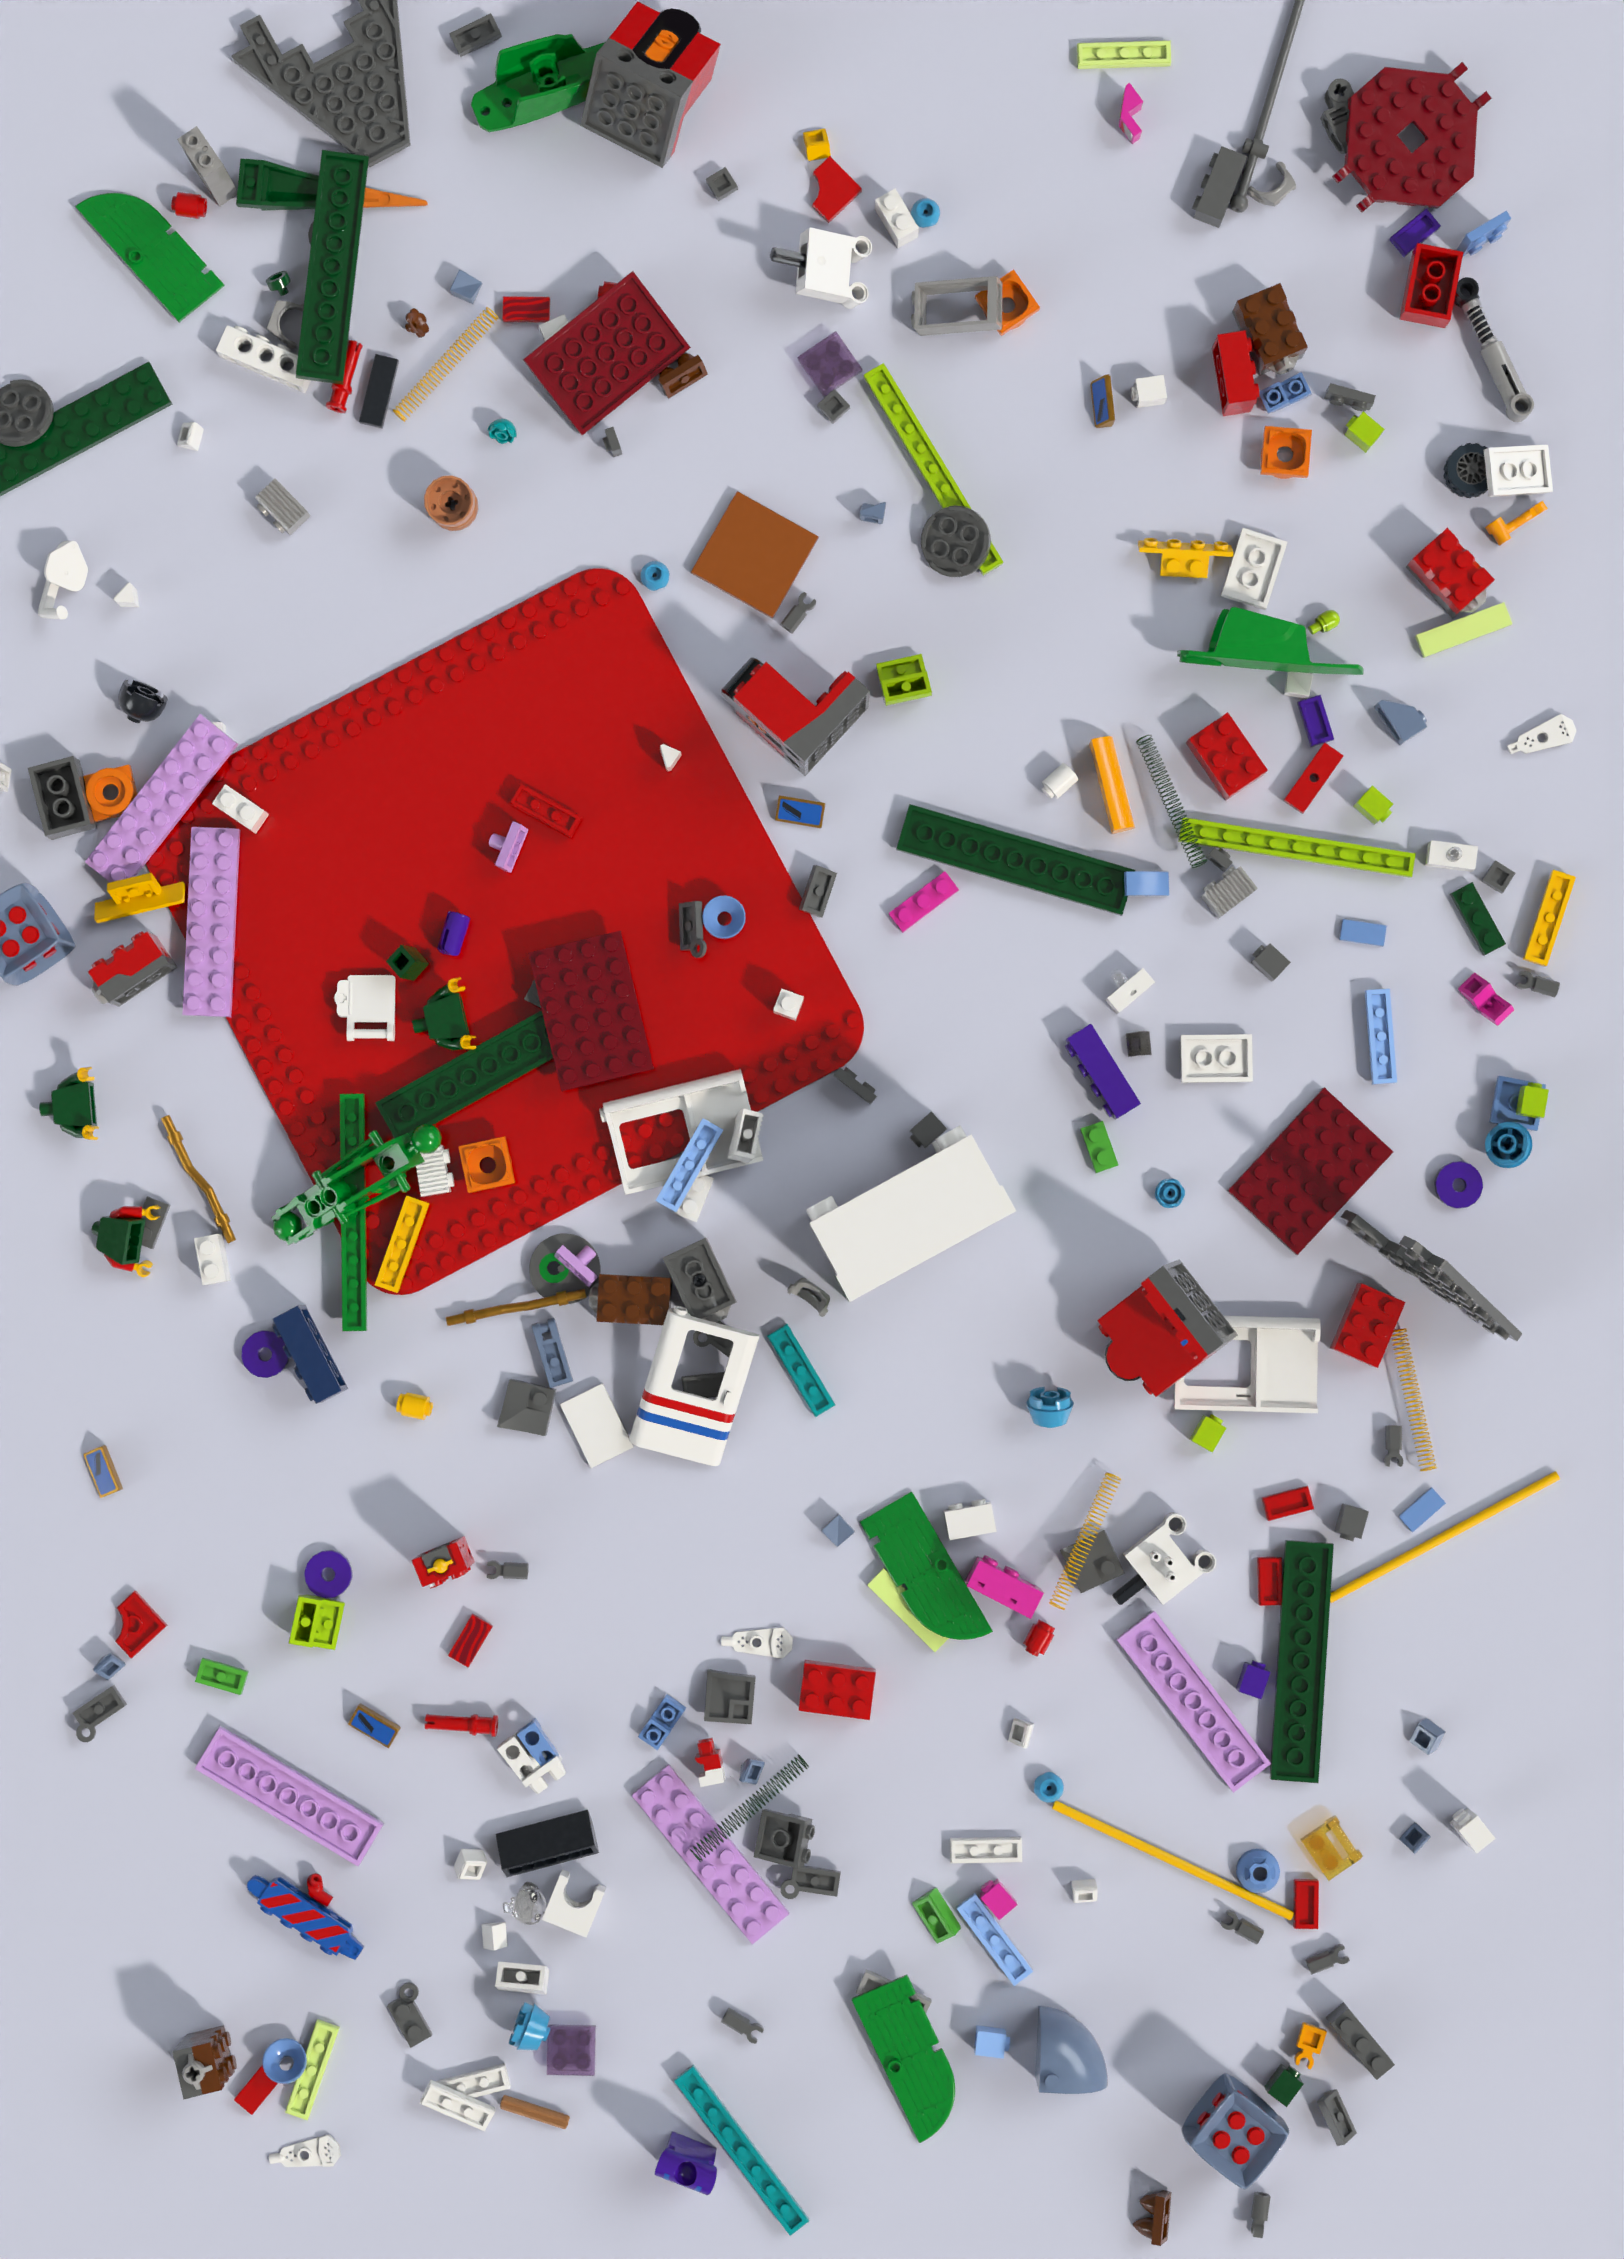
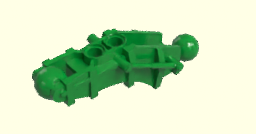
M421 1124L415 1128L411 1137L406 1133L386 1143L383 1142L377 1130L370 1132L368 1140L345 1155L344 1158L323 1173L320 1170L315 1171L312 1177L317 1184L275 1211L276 1214L271 1217L274 1221V1234L280 1240L286 1241L288 1246L293 1243L297 1244L301 1240L313 1235V1232L334 1222L335 1217H337L340 1224L344 1225L349 1220L348 1216L399 1191L406 1193L411 1187L405 1179L407 1177L405 1172L425 1162L420 1153L430 1154L438 1149L442 1138L440 1131L433 1125ZM355 1156V1158L353 1159V1163L344 1168L337 1169L339 1166H341L346 1161H349L351 1158ZM374 1160L384 1178L350 1198V1187L347 1183L340 1180ZM373 1193H381L372 1198L371 1200L367 1201L368 1199H370L369 1196ZM297 1208L308 1225L304 1229L301 1218L292 1212Z

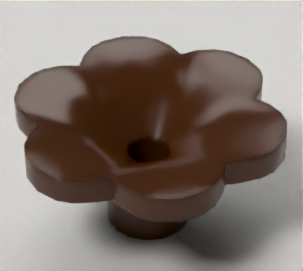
M411 309L410 313L406 314L408 323L405 324V328L408 332L415 333L419 338H422L429 332V326L426 323L427 319L417 309Z

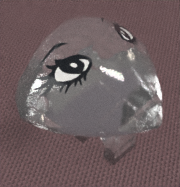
M525 1882L518 1890L516 1896L510 1898V1903H503L504 1913L512 1914L516 1920L527 1925L537 1924L547 1908L544 1895L532 1882Z

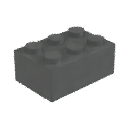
M70 756L28 768L43 831L47 838L54 840L97 828L91 806L86 797V785L79 759Z

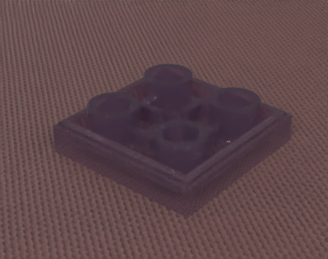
M836 331L797 357L823 397H826L834 389L836 390L862 372L861 366Z
M548 2025L550 2032L547 2037V2075L595 2076L596 2025Z

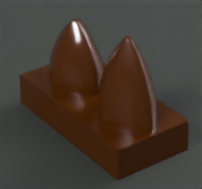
M685 352L678 358V367L675 369L666 367L660 372L658 380L669 399L705 377L708 373L699 355L693 356Z
M1162 2190L1158 2194H1149L1139 2201L1146 2211L1154 2215V2218L1139 2219L1133 2223V2226L1140 2234L1152 2239L1151 2244L1161 2246L1168 2239L1172 2194L1169 2191Z

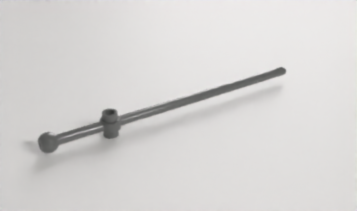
M1295 0L1254 139L1246 138L1242 152L1248 154V159L1238 193L1230 200V207L1235 212H1244L1247 209L1248 199L1246 195L1257 158L1265 159L1269 149V145L1263 144V138L1305 0Z

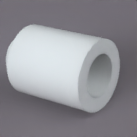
M1062 763L1042 781L1044 786L1042 791L1050 799L1053 797L1058 799L1079 779L1065 763Z

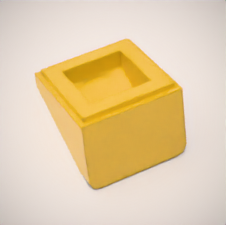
M826 129L803 133L809 161L831 156Z

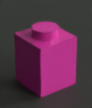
M998 1878L994 1882L989 1880L981 1887L980 1898L998 1920L1002 1919L1017 1906L1015 1898Z

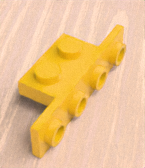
M1145 538L1144 541H1138L1139 552L1162 553L1160 576L1207 578L1209 556L1233 557L1232 545H1228L1227 542L1217 541L1214 544H1205L1204 541L1200 540L1182 543L1178 539H1169L1167 542H1162L1155 538Z
M152 873L107 883V891L112 899L95 903L94 920L96 923H101L184 903L185 884L184 882H179L161 887Z

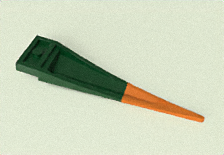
M240 159L236 204L238 207L257 208L262 211L315 209L319 176L265 160ZM366 188L364 208L428 205L427 201L370 188Z

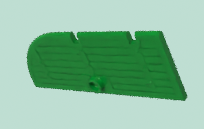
M106 193L90 197L75 206L80 214L178 322H181L225 286L212 270L205 275L203 274L202 270L207 266L205 262L177 231H174L171 235L167 234L166 231L172 226L152 205L144 200L122 193Z
M913 1492L906 1494L860 1521L869 1540L875 1536H878L880 1542L873 1547L896 1587L904 1583L908 1589L902 1592L901 1595L911 1613L924 1627L935 1634L956 1640L975 1639L993 1632Z
M906 1974L853 1997L852 2002L919 2143L933 2136L948 2119L955 2100V2079L943 2049L933 2050L932 2046L938 2044L939 2040L920 2000L917 1999L911 2002L909 1999L916 1992Z

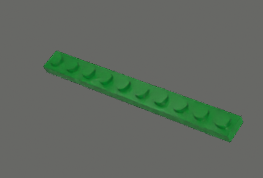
M340 1094L341 1160L345 1155L365 1142V1094ZM355 1156L342 1164L341 1168L353 1163ZM365 1166L341 1179L350 1187V1198L366 1189ZM366 1208L348 1216L349 1220L346 1224H341L342 1331H367Z

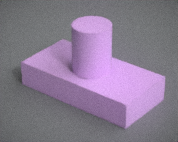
M512 822L506 837L495 833L492 834L489 846L500 850L495 863L497 867L506 872H512L528 833L526 827Z
M563 1245L556 1251L554 1257L589 1288L598 1278L587 1267L588 1263L596 1256V1253L589 1246L586 1245L576 1256Z

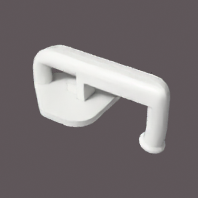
M63 541L54 551L48 554L44 568L46 583L38 609V615L42 618L66 619L68 612L64 606H58L56 609L53 608L59 586L70 591H79L85 584L88 567L77 542Z

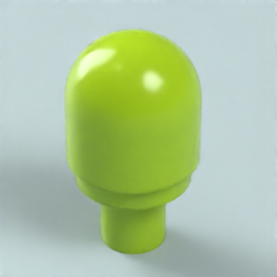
M1334 610L1323 612L1315 618V623L1308 626L1309 632L1313 635L1318 631L1324 633L1332 630L1340 622L1339 614Z

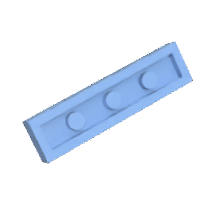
M1390 988L1366 990L1365 1002L1372 1085L1397 1083Z
M704 1118L701 1120L655 1201L677 1213L724 1131L723 1129Z
M976 1893L956 1907L1014 1986L1033 1972V1969Z

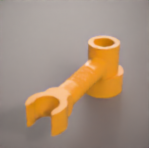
M1541 501L1511 522L1505 524L1503 519L1499 517L1487 525L1485 529L1489 535H1493L1500 546L1511 538L1509 533L1548 508Z

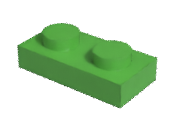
M1101 1121L1081 1128L1080 1131L1095 1173L1118 1166L1104 1122Z
M202 1658L195 1682L241 1695L249 1671Z

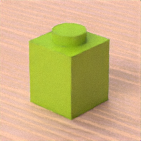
M1363 411L1359 417L1354 415L1346 424V427L1349 429L1345 436L1366 453L1385 429Z
M1372 785L1353 807L1375 825L1379 820L1383 823L1391 815L1392 812L1389 809L1393 803Z
M1528 1082V1086L1520 1087L1516 1115L1537 1119L1544 1118L1549 1089H1543L1542 1084Z
M1210 1414L1209 1417L1203 1415L1189 1440L1213 1453L1226 1430V1427L1221 1425L1223 1420L1213 1414Z

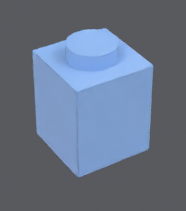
M977 2025L974 2044L975 2055L1004 2059V2051L1009 2052L1010 2037L1006 2036L1005 2029Z

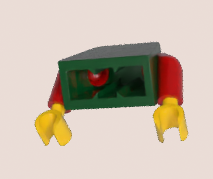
M152 1205L147 1209H142L140 1206H123L111 1211L109 1216H103L100 1221H96L92 1225V1233L98 1236L96 1248L104 1254L112 1267L130 1272L136 1270L140 1277H146L150 1274L149 1271L143 1270L142 1266L151 1268L153 1266L151 1261L144 1260L137 1264L140 1259L146 1221L142 1216H146L149 1220L158 1219L160 1216H153L151 1209H160V1206Z

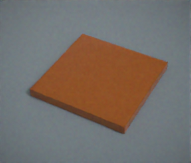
M737 491L693 567L691 574L773 619L819 536Z

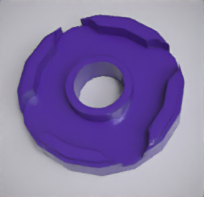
M1462 1161L1451 1162L1442 1167L1434 1182L1435 1192L1439 1200L1455 1209L1467 1208L1474 1204L1481 1196L1483 1189L1482 1177L1479 1171L1471 1164ZM1457 1178L1462 1179L1465 1184L1461 1192H1457L1453 1188V1181Z
M260 1331L252 1334L245 1341L241 1357L244 1366L251 1374L257 1377L269 1378L285 1369L289 1358L283 1349L285 1343L282 1337L278 1338L273 1331ZM264 1347L269 1348L272 1352V1357L268 1361L262 1360L259 1355L260 1350Z
M333 1550L321 1551L314 1555L307 1563L304 1572L305 1582L309 1590L323 1598H333L344 1593L350 1586L353 1577L348 1558L340 1552ZM329 1567L334 1570L335 1577L333 1580L328 1581L323 1578L322 1572L324 1568Z

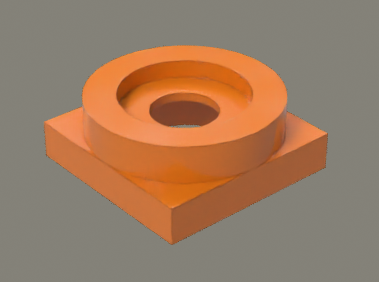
M1014 269L1000 278V281L1003 283L1002 299L1011 298L1015 303V308L1012 312H1002V330H997L1001 336L1019 327L1027 318L1040 310V306ZM988 290L981 291L975 295V299L983 309L986 319Z
M1265 426L1261 450L1260 475H1272L1280 479L1292 477L1307 478L1309 475L1312 430ZM1289 447L1293 452L1292 459L1288 462L1280 461L1277 457L1279 448Z
M129 764L116 768L101 769L96 773L83 776L86 785V797L91 806L95 822L120 817L138 794ZM109 784L117 786L119 794L114 800H107L103 796V789Z
M506 1137L458 1146L468 1193L515 1183ZM485 1157H491L496 1162V1168L491 1173H484L480 1169V1162Z

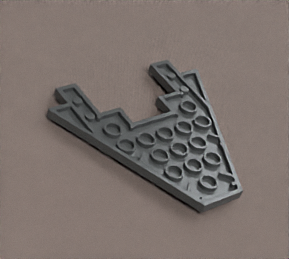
M358 0L363 11L344 21V25L354 42L314 64L303 44L281 54L261 15L239 25L250 46L233 54L234 62L349 152L356 155L369 156V167L411 146L398 0Z
M1348 1210L1344 1211L1341 1218L1347 1222L1346 1227L1362 1236V1240L1370 1246L1379 1248L1378 1252L1385 1258L1395 1261L1394 1265L1400 1270L1409 1272L1416 1278H1421L1423 1280L1422 1283L1429 1289L1438 1291V1296L1444 1301L1453 1303L1460 1309L1463 1308L1467 1311L1466 1314L1477 1322H1482V1327L1488 1332L1495 1333L1504 1340H1507L1508 1337L1515 1341L1519 1340L1522 1333L1448 1261L1432 1254L1419 1242L1407 1236H1404L1399 1244L1392 1242L1359 1215Z

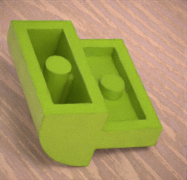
M922 654L876 664L885 706L932 696Z
M298 1595L288 1643L311 1648L319 1647L335 1650L345 1603L320 1598V1596Z

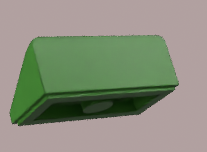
M937 1888L932 1889L912 1902V1905L937 1944L955 1936L961 1929L959 1922Z

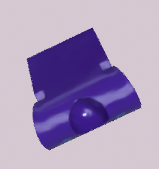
M672 2131L666 2149L661 2154L657 2163L655 2175L699 2193L709 2195L713 2190L717 2177V2168L714 2166L717 2148Z

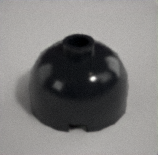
M125 680L118 696L122 711L127 714V718L135 723H140L141 721L148 722L158 718L163 712L168 698L165 695L161 698L156 695L158 693L156 688L133 680L132 684H128V680Z

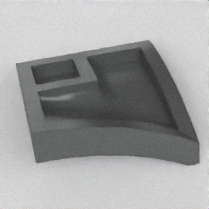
M509 1379L497 1427L546 1436L556 1389Z
M1105 1530L1094 1534L1093 1536L1096 1538L1090 1536L1088 1539H1083L1084 1542L1092 1546L1078 1542L1082 1546L1091 1549L1087 1550L1076 1546L1089 1555L1074 1550L1087 1559L1072 1554L1085 1563L1070 1558L1083 1567L1068 1562L1073 1567L1081 1570L1069 1567L1071 1571L1079 1574L1072 1573L1073 1577L1078 1579H1075V1582L1081 1593L1125 1574ZM1077 1543L1060 1550L1066 1562L1070 1561L1068 1557H1072L1070 1553H1074L1072 1549H1076L1074 1545Z
M707 1669L704 1721L752 1724L755 1675Z

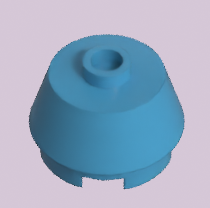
M1500 1123L1486 1137V1154L1490 1161L1499 1167H1517L1530 1156L1533 1144L1532 1137L1529 1131L1519 1123Z
M1039 1387L1030 1391L1026 1404L1034 1424L1041 1427L1054 1428L1067 1423L1074 1402L1071 1399V1392L1067 1389L1057 1387V1391H1045V1387Z
M524 2002L515 2021L514 2034H511L508 2044L517 2047V2050H538L541 2042H546L549 2035L550 2027H547L550 2016L535 2003L531 2005Z

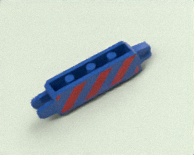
M255 1875L248 1881L246 1888L259 1898L257 1904L261 1906L260 1909L270 1916L274 1914L280 1918L281 1924L285 1927L295 1928L301 1932L300 1936L309 1942L315 1941L321 1945L320 1949L328 1955L334 1954L337 1956L338 1953H341L354 1960L360 1955L364 1945L351 1935L353 1932L352 1924L281 1877L274 1878L269 1882L265 1878Z

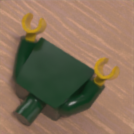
M461 977L453 978L427 1000V1005L423 1007L425 1017L412 1020L415 1034L428 1031L429 1038L432 1041H435L438 1046L451 1051L462 1049L475 1050L476 1046H471L470 1040L476 1038V1036L469 1033L462 996L460 993H455L464 991L465 986H457V982L461 980Z
M83 1067L58 1084L57 1090L51 1092V1102H40V1115L53 1116L54 1124L60 1125L63 1132L75 1138L98 1140V1137L93 1136V1131L99 1129L96 1117L94 1083L85 1082L93 1081L95 1078L88 1076V1071L92 1067Z

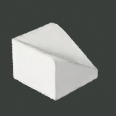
M1288 672L1284 695L1307 699L1310 695L1313 674Z
M477 1849L460 1850L454 1865L458 1879L480 1880L487 1864L484 1851Z

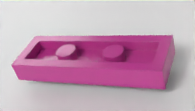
M944 871L892 910L889 916L903 933L958 892L959 889Z

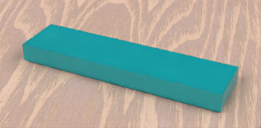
M788 1324L767 1335L814 1416L817 1417L835 1406L830 1394Z

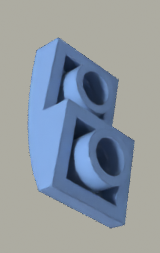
M1302 372L1281 383L1279 381L1259 391L1268 414L1312 395Z
M1124 872L1125 896H1169V872Z
M667 1694L638 1737L658 1750L686 1707Z

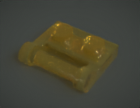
M1337 1816L1330 1817L1321 1826L1300 1839L1328 1881L1363 1857L1360 1850L1355 1849L1340 1827V1821ZM1332 1830L1347 1852L1348 1856L1345 1859H1342L1327 1837L1326 1833Z

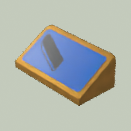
M1107 374L1092 381L1090 385L1096 428L1112 427L1115 421L1111 377Z
M779 795L775 821L822 828L825 803Z
M106 1445L83 1454L100 1498L123 1489Z
M361 1703L348 1723L351 1727L387 1748L391 1746L401 1729L400 1726Z

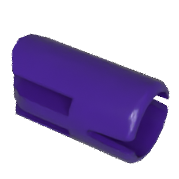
M448 911L438 944V951L440 953L452 956L460 954L470 917Z

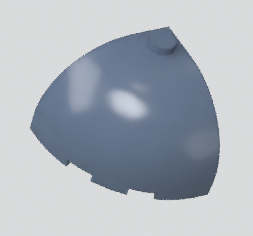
M1038 2006L1035 2079L1039 2093L1085 2094L1104 2090L1108 2086L1106 2063L1103 2053L1091 2032L1066 2012L1051 2007Z

